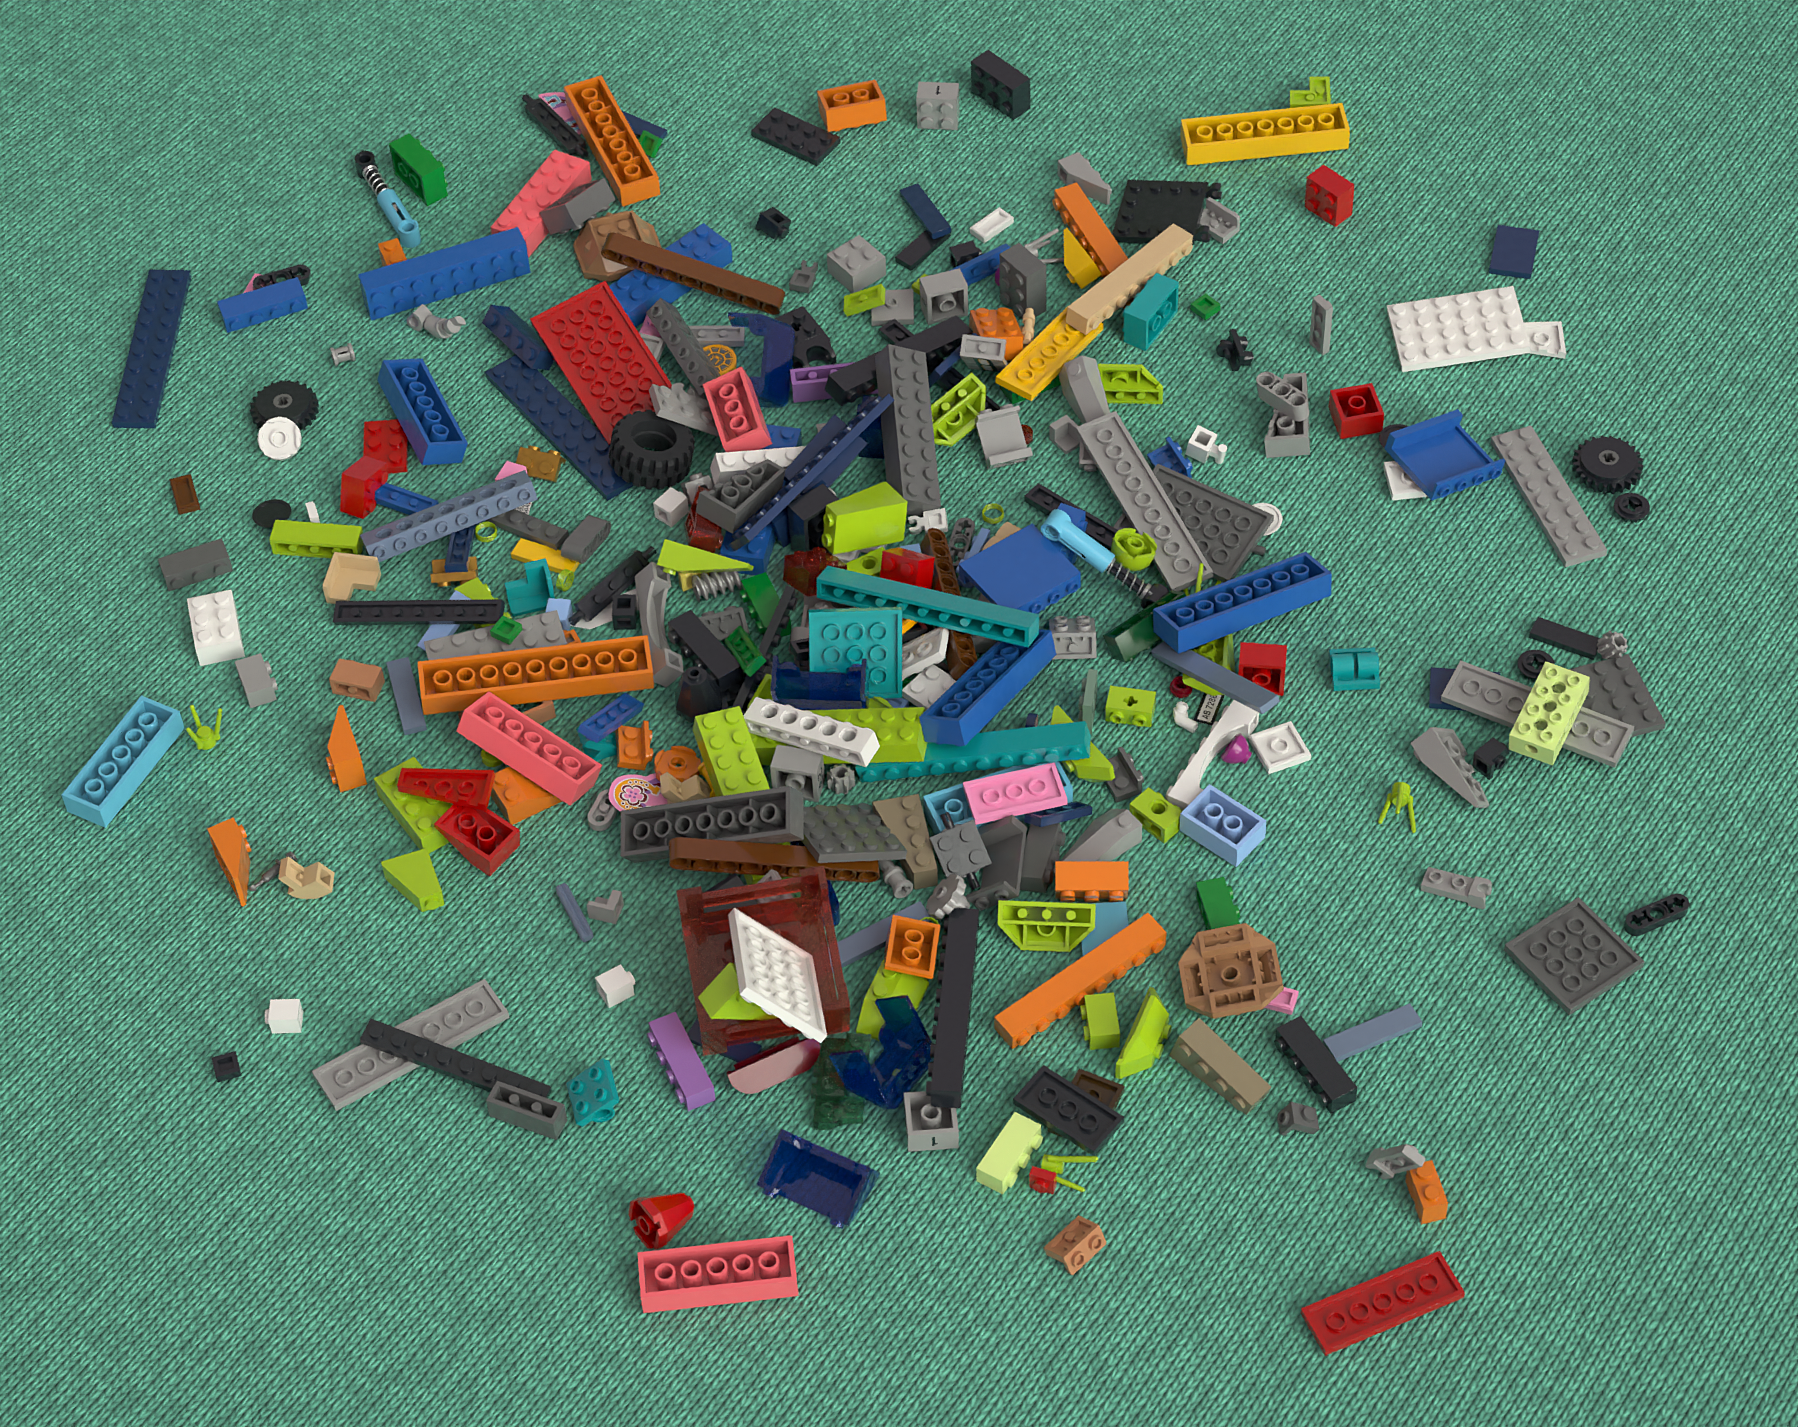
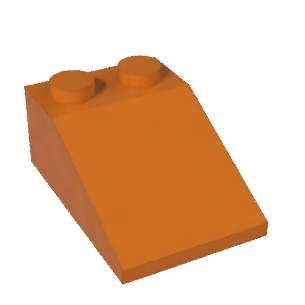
M340 705L338 706L328 743L330 756L326 757L333 785L338 784L340 792L367 785L361 756L344 706Z
M512 767L504 768L495 773L491 797L507 822L512 825L562 802L558 797L544 790L527 777H524Z
M233 817L207 828L215 857L239 903L243 907L247 902L250 871L248 852H251V848L246 839L247 834L243 825H237Z
M893 915L886 939L884 969L933 979L940 925Z

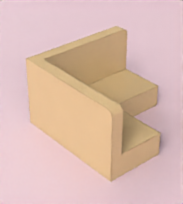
M334 552L323 582L326 603L335 604L336 601H350L354 589L376 591L381 577L378 558Z

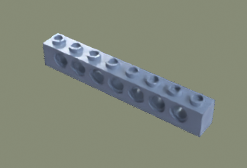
M523 470L363 533L360 537L367 555L377 557L378 562H381L538 499L531 479L526 471Z

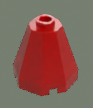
M680 1192L638 1197L630 1201L628 1215L631 1221L636 1220L637 1226L633 1227V1229L647 1249L654 1248L658 1250L666 1246L692 1218L694 1202L690 1196Z

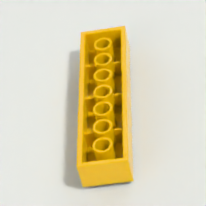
M1343 103L1181 119L1180 138L1186 164L1197 165L1349 149L1350 129Z

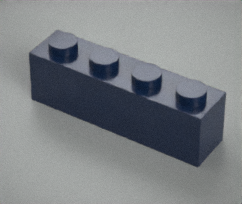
M490 305L482 323L531 369L550 370L554 359L538 333L509 307Z

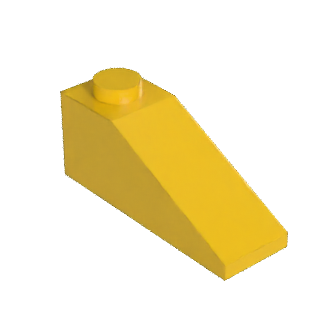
M1064 229V266L1068 270L1066 276L1072 284L1077 283L1082 289L1102 274L1069 229Z

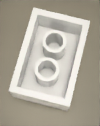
M232 589L188 598L187 603L195 650L200 666L245 657Z

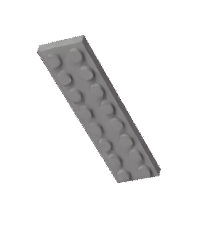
M1528 426L1492 436L1491 445L1499 458L1506 460L1504 463L1506 470L1563 565L1568 567L1606 556L1607 548L1533 427Z
M1460 660L1441 695V701L1513 728L1532 687ZM1581 707L1562 748L1615 768L1634 732V726Z
M483 979L395 1026V1028L453 1049L510 1017L509 1012L487 981ZM361 1044L314 1069L312 1075L335 1111L420 1065Z

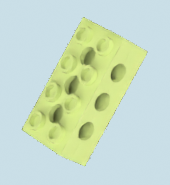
M1545 662L1509 734V750L1553 765L1589 692L1590 677Z

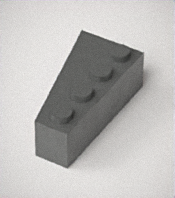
M766 459L746 469V473L742 475L736 474L731 477L730 481L724 484L720 482L714 485L713 489L708 492L706 490L700 492L696 513L733 534L782 488L786 469Z

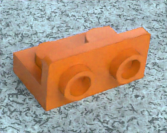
M643 721L641 728L620 726L616 729L617 767L644 771L647 763L652 761L653 748H650L652 730H649V721Z

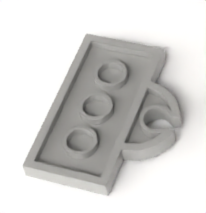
M674 383L670 389L666 386L652 384L649 393L656 416L720 437L708 400L701 397L695 388L690 386L687 392L683 390V383Z

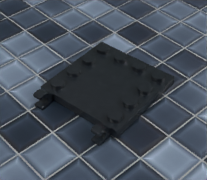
M1128 179L1112 235L1119 243L1148 244L1169 226L1175 224L1193 235L1192 245H1194L1195 241L1208 243L1211 238V234H1208L1210 226L1203 225L1199 227L1206 199L1209 197L1215 200L1221 199V183L1216 182L1209 186L1208 182Z

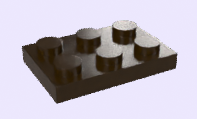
M1080 1068L1071 1082L1113 1110L1116 1109L1125 1091L1124 1085ZM1048 1127V1132L1063 1137Z

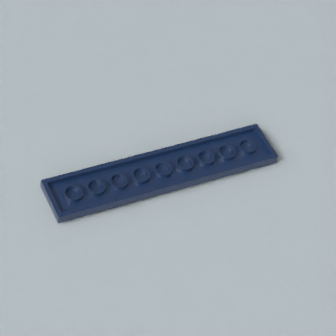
M149 270L114 410L113 428L156 429L192 277L190 270Z
M514 355L485 371V376L490 383L561 453L606 501L633 486V483H627L622 479V476L619 477L611 467L609 462L610 445H608L602 434L537 369H531L517 355Z
M887 394L883 398L878 396L864 406L862 412L858 416L853 417L847 423L848 426L840 430L833 437L834 440L819 450V454L811 458L804 465L805 468L798 471L787 485H784L775 493L776 496L772 500H768L761 507V511L755 513L743 528L741 527L732 535L734 540L729 544L733 551L749 543L894 401L891 395Z

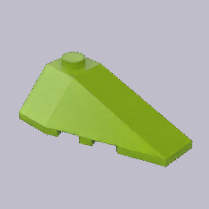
M667 539L664 540L657 562L658 566L663 567L662 572L675 575L676 572L687 574L753 571L754 566L748 563Z
M1232 633L1200 645L1198 649H1193V652L1235 673ZM1183 673L1182 680L1184 684L1211 696L1224 695Z

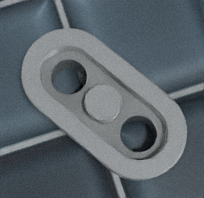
M609 789L599 793L588 813L589 826L595 831L608 829L619 811L612 804L608 805V803H611L608 794Z

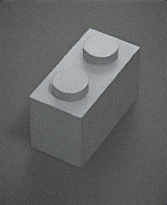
M261 653L235 661L238 676L250 708L277 700L275 691L278 690L275 677L270 678L269 674H272L269 661L264 662Z

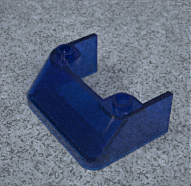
M728 312V318L732 327H749L752 334L764 336L761 377H749L760 407H784L788 403L790 395V369H792L795 332L792 326L762 314Z
M773 656L771 678L773 701L782 705H790L799 710L869 709V667L867 659L862 658V664H852L851 667L846 669V673L800 671L799 667L795 666L793 662H782L780 664L778 656Z
M908 995L881 998L875 1001L885 1021L878 1035L884 1051L872 1065H870L862 1049L831 1053L829 1056L849 1092L884 1110L898 1108L904 1100V1093L911 1092L927 1072L929 1062H934V1059L930 1058L932 1041Z

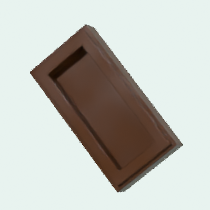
M191 474L169 479L179 515L201 510Z

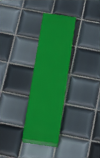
M741 625L725 639L724 642L749 677L766 662L760 650Z

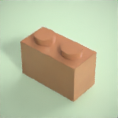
M340 658L329 678L333 694L371 702L376 701L385 682L382 667Z

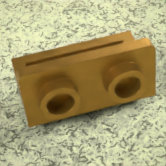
M528 445V448L520 447L516 464L526 466L529 477L557 482L561 464L566 462L560 456V452L548 450V453L541 452L540 448Z
M476 556L470 557L468 572L445 573L444 565L446 559L432 560L433 573L431 574V583H437V587L451 586L450 581H459L460 585L478 577Z

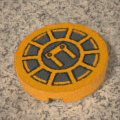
M717 344L703 347L721 376L736 369V355L728 346Z

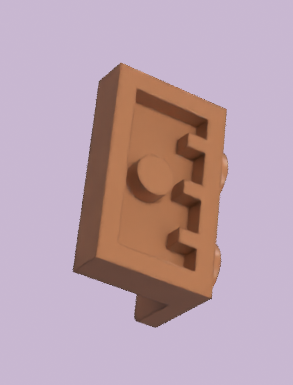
M1078 1215L1043 1248L1046 1255L1064 1263L1067 1272L1074 1275L1107 1242L1098 1224Z

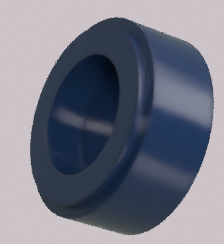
M1029 713L1025 728L1038 726V714Z

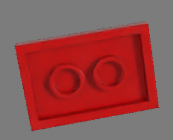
M398 419L364 422L363 456L386 462L388 474L408 472V438Z

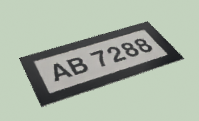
M1204 693L1193 720L1212 726L1225 695L1211 696Z

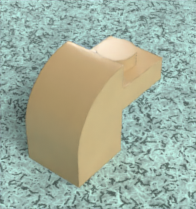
M668 772L660 776V792L667 799L668 804L705 799L710 796L711 789L708 783L698 775H694L682 783Z
M290 857L281 859L278 879L289 886V895L299 899H317L332 893L335 873L320 862L304 868Z

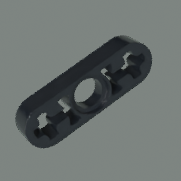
M295 265L260 275L253 280V290L278 283L276 281L278 278L289 280L298 277L301 286H304L310 282L311 271L305 265Z
M1672 894L1632 911L1626 916L1624 929L1632 936H1640L1683 918L1688 912L1689 900L1682 894ZM1659 911L1663 914V917L1656 919L1650 913Z

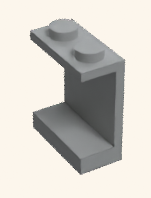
M1012 404L1001 406L1000 410L993 412L992 409L980 411L974 420L988 470L1028 461L1033 456L1031 447L1027 448L1018 416L1020 411L1019 405L1013 407Z

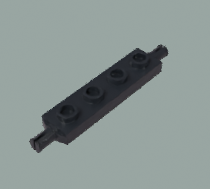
M526 93V96L525 94L522 96V100L526 103L524 106L525 113L567 154L578 153L582 159L588 157L589 152L584 149L586 141L542 98L533 99L528 93Z
M650 546L643 553L639 550L633 551L573 604L577 612L568 618L569 622H571L570 624L575 626L581 619H584L586 622L591 621L613 601V595L623 593L635 582V576L650 564L648 560L657 553L654 550L655 548Z

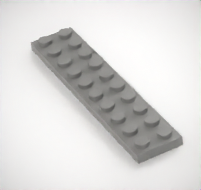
M1111 412L1076 427L1078 436L1132 527L1136 529V533L1142 535L1145 532L1156 542L1157 549L1153 562L1170 591H1181L1197 583L1200 563L1204 564L1202 581L1212 578V569L1117 412Z

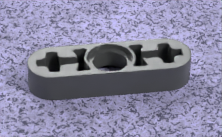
M960 518L956 521L948 545L952 563L955 556H958L956 563H953L955 573L961 559L964 560L965 553L970 551L975 535V523L970 518ZM964 527H967L965 530V535L962 534V530L964 529ZM962 542L966 544V546L963 548H957L954 546V544Z

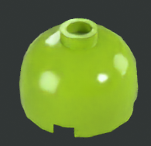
M1123 528L1116 532L1112 540L1111 552L1115 555V561L1118 564L1122 563V567L1125 569L1141 571L1148 567L1154 559L1157 544L1145 532L1140 535L1135 533L1136 529Z

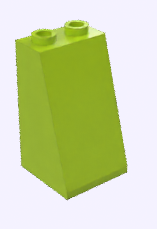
M881 482L827 504L823 517L824 534L822 535V543L824 547L835 555L904 541L908 502L887 482Z

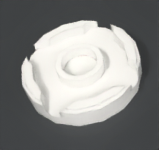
M276 417L269 419L259 430V447L267 457L273 460L283 461L290 459L297 454L301 447L302 436L300 429L287 418Z

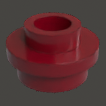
M1183 676L1174 678L1170 683L1171 694L1178 698L1188 697L1193 690V687L1183 683Z

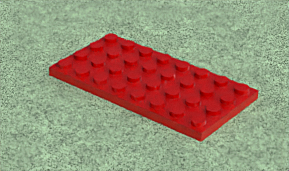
M606 281L530 318L534 329L608 445L611 443L613 428L625 415L629 413L632 415L635 411L639 410L641 412L646 410L655 412L649 393L652 384L666 386L669 389L672 386Z

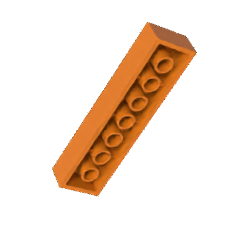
M602 75L565 86L566 105L621 206L623 207L660 195L659 177Z

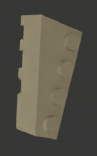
M919 794L872 802L873 812L881 818L884 826L891 830L890 833L894 834L907 850L906 859L898 860L907 878L913 884L914 890L937 886V866L932 845L929 841L930 837Z
M1200 1018L1178 1037L1169 1054L1170 1057L1245 1115L1255 1108L1272 1088Z

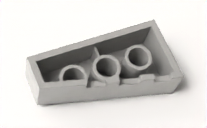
M1306 372L1284 374L1283 380L1305 393L1308 398ZM1274 408V414L1268 426V434L1264 439L1266 458L1310 455L1309 416L1304 421H1294Z

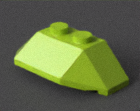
M1098 364L1107 403L1163 404V386L1142 364Z
M970 373L931 405L934 442L936 445L952 447L976 427L975 418L979 415L980 411L985 410L986 386L973 373Z
M1059 705L1054 707L1051 725L1073 723ZM1090 742V758L1062 761L1067 771H1073L1078 778L1091 783L1111 781L1115 778L1113 765L1092 742Z
M998 900V926L1021 950L1070 952L1095 929L1096 904Z
M883 960L864 998L856 1034L880 1041L886 1035L911 1024L929 986L928 980L924 977L884 969Z
M1149 986L1141 1008L1116 1062L1115 1078L1122 1079L1151 1068L1155 1059H1160L1164 1047L1162 1045L1163 1040L1168 1039L1170 1036L1172 1025H1169V1013L1153 987Z

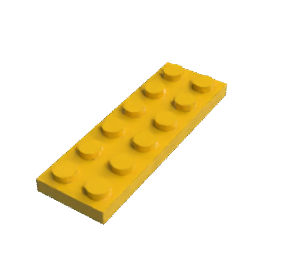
M1067 306L996 376L995 383L1032 401L1060 373L1063 365L1073 360L1103 330V323H1100L1096 329H1092L1085 335L1066 323Z

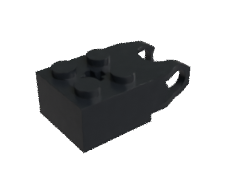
M804 306L766 322L768 341L787 365H791L793 369L810 367L809 363L814 360H822L830 365L837 363L830 338Z

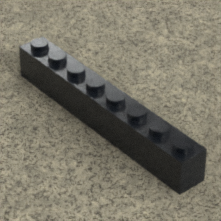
M956 315L894 345L925 352L928 366L952 354L962 344L963 334L972 335L973 330ZM880 351L829 374L824 390L840 406L852 403L856 399L877 390L875 356Z

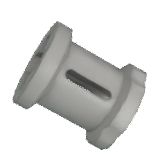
M351 342L347 343V346L330 348L335 366L348 360L356 361Z

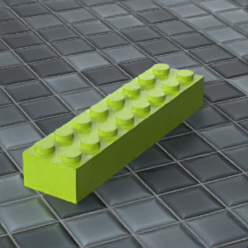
M740 706L695 716L692 730L716 797L770 789ZM789 842L776 843L781 845H790ZM744 874L750 893L754 892L752 888L764 877L763 875Z
M924 707L808 710L816 715L829 716L834 720L849 722L854 726L869 728L874 731L880 747L869 763L924 762L927 742L924 740L919 719L926 711ZM750 733L761 765H771L777 745L793 746ZM823 755L824 764L850 763Z

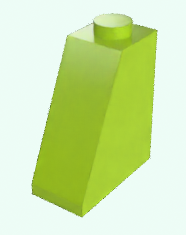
M427 848L381 862L385 879L421 912L434 910L445 905L442 890Z

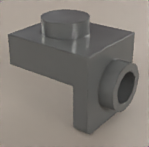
M1290 1102L1277 1115L1281 1135L1286 1136L1292 1129L1310 1134H1315L1319 1130L1317 1111L1314 1107Z

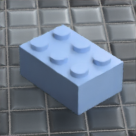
M1209 784L1180 813L1179 831L1237 867L1265 838L1267 820Z

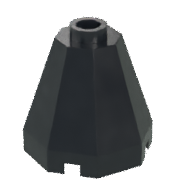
M699 666L689 667L682 674L675 691L676 714L680 717L683 715L686 721L694 723L695 716L722 710L721 689L706 670Z

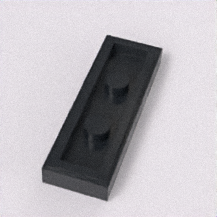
M925 230L895 256V262L912 271L951 237V233L932 239Z
M1537 617L1529 633V638L1594 660L1598 653L1597 643H1599L1598 639L1600 638L1541 617Z

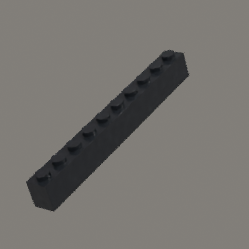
M954 908L949 913V917L944 919V932H947V935L942 937V949L946 950L945 953L941 952L940 967H944V969L939 970L938 985H942V988H937L936 1003H940V1006H935L934 1021H937L938 1025H933L932 1040H936V1043H931L930 1058L934 1059V1062H929L928 1077H932V1080L927 1081L926 1096H931V1107L961 1108L979 933V909Z

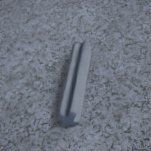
M566 883L558 885L556 893L581 941L587 942L592 940L594 937L593 932L569 886Z

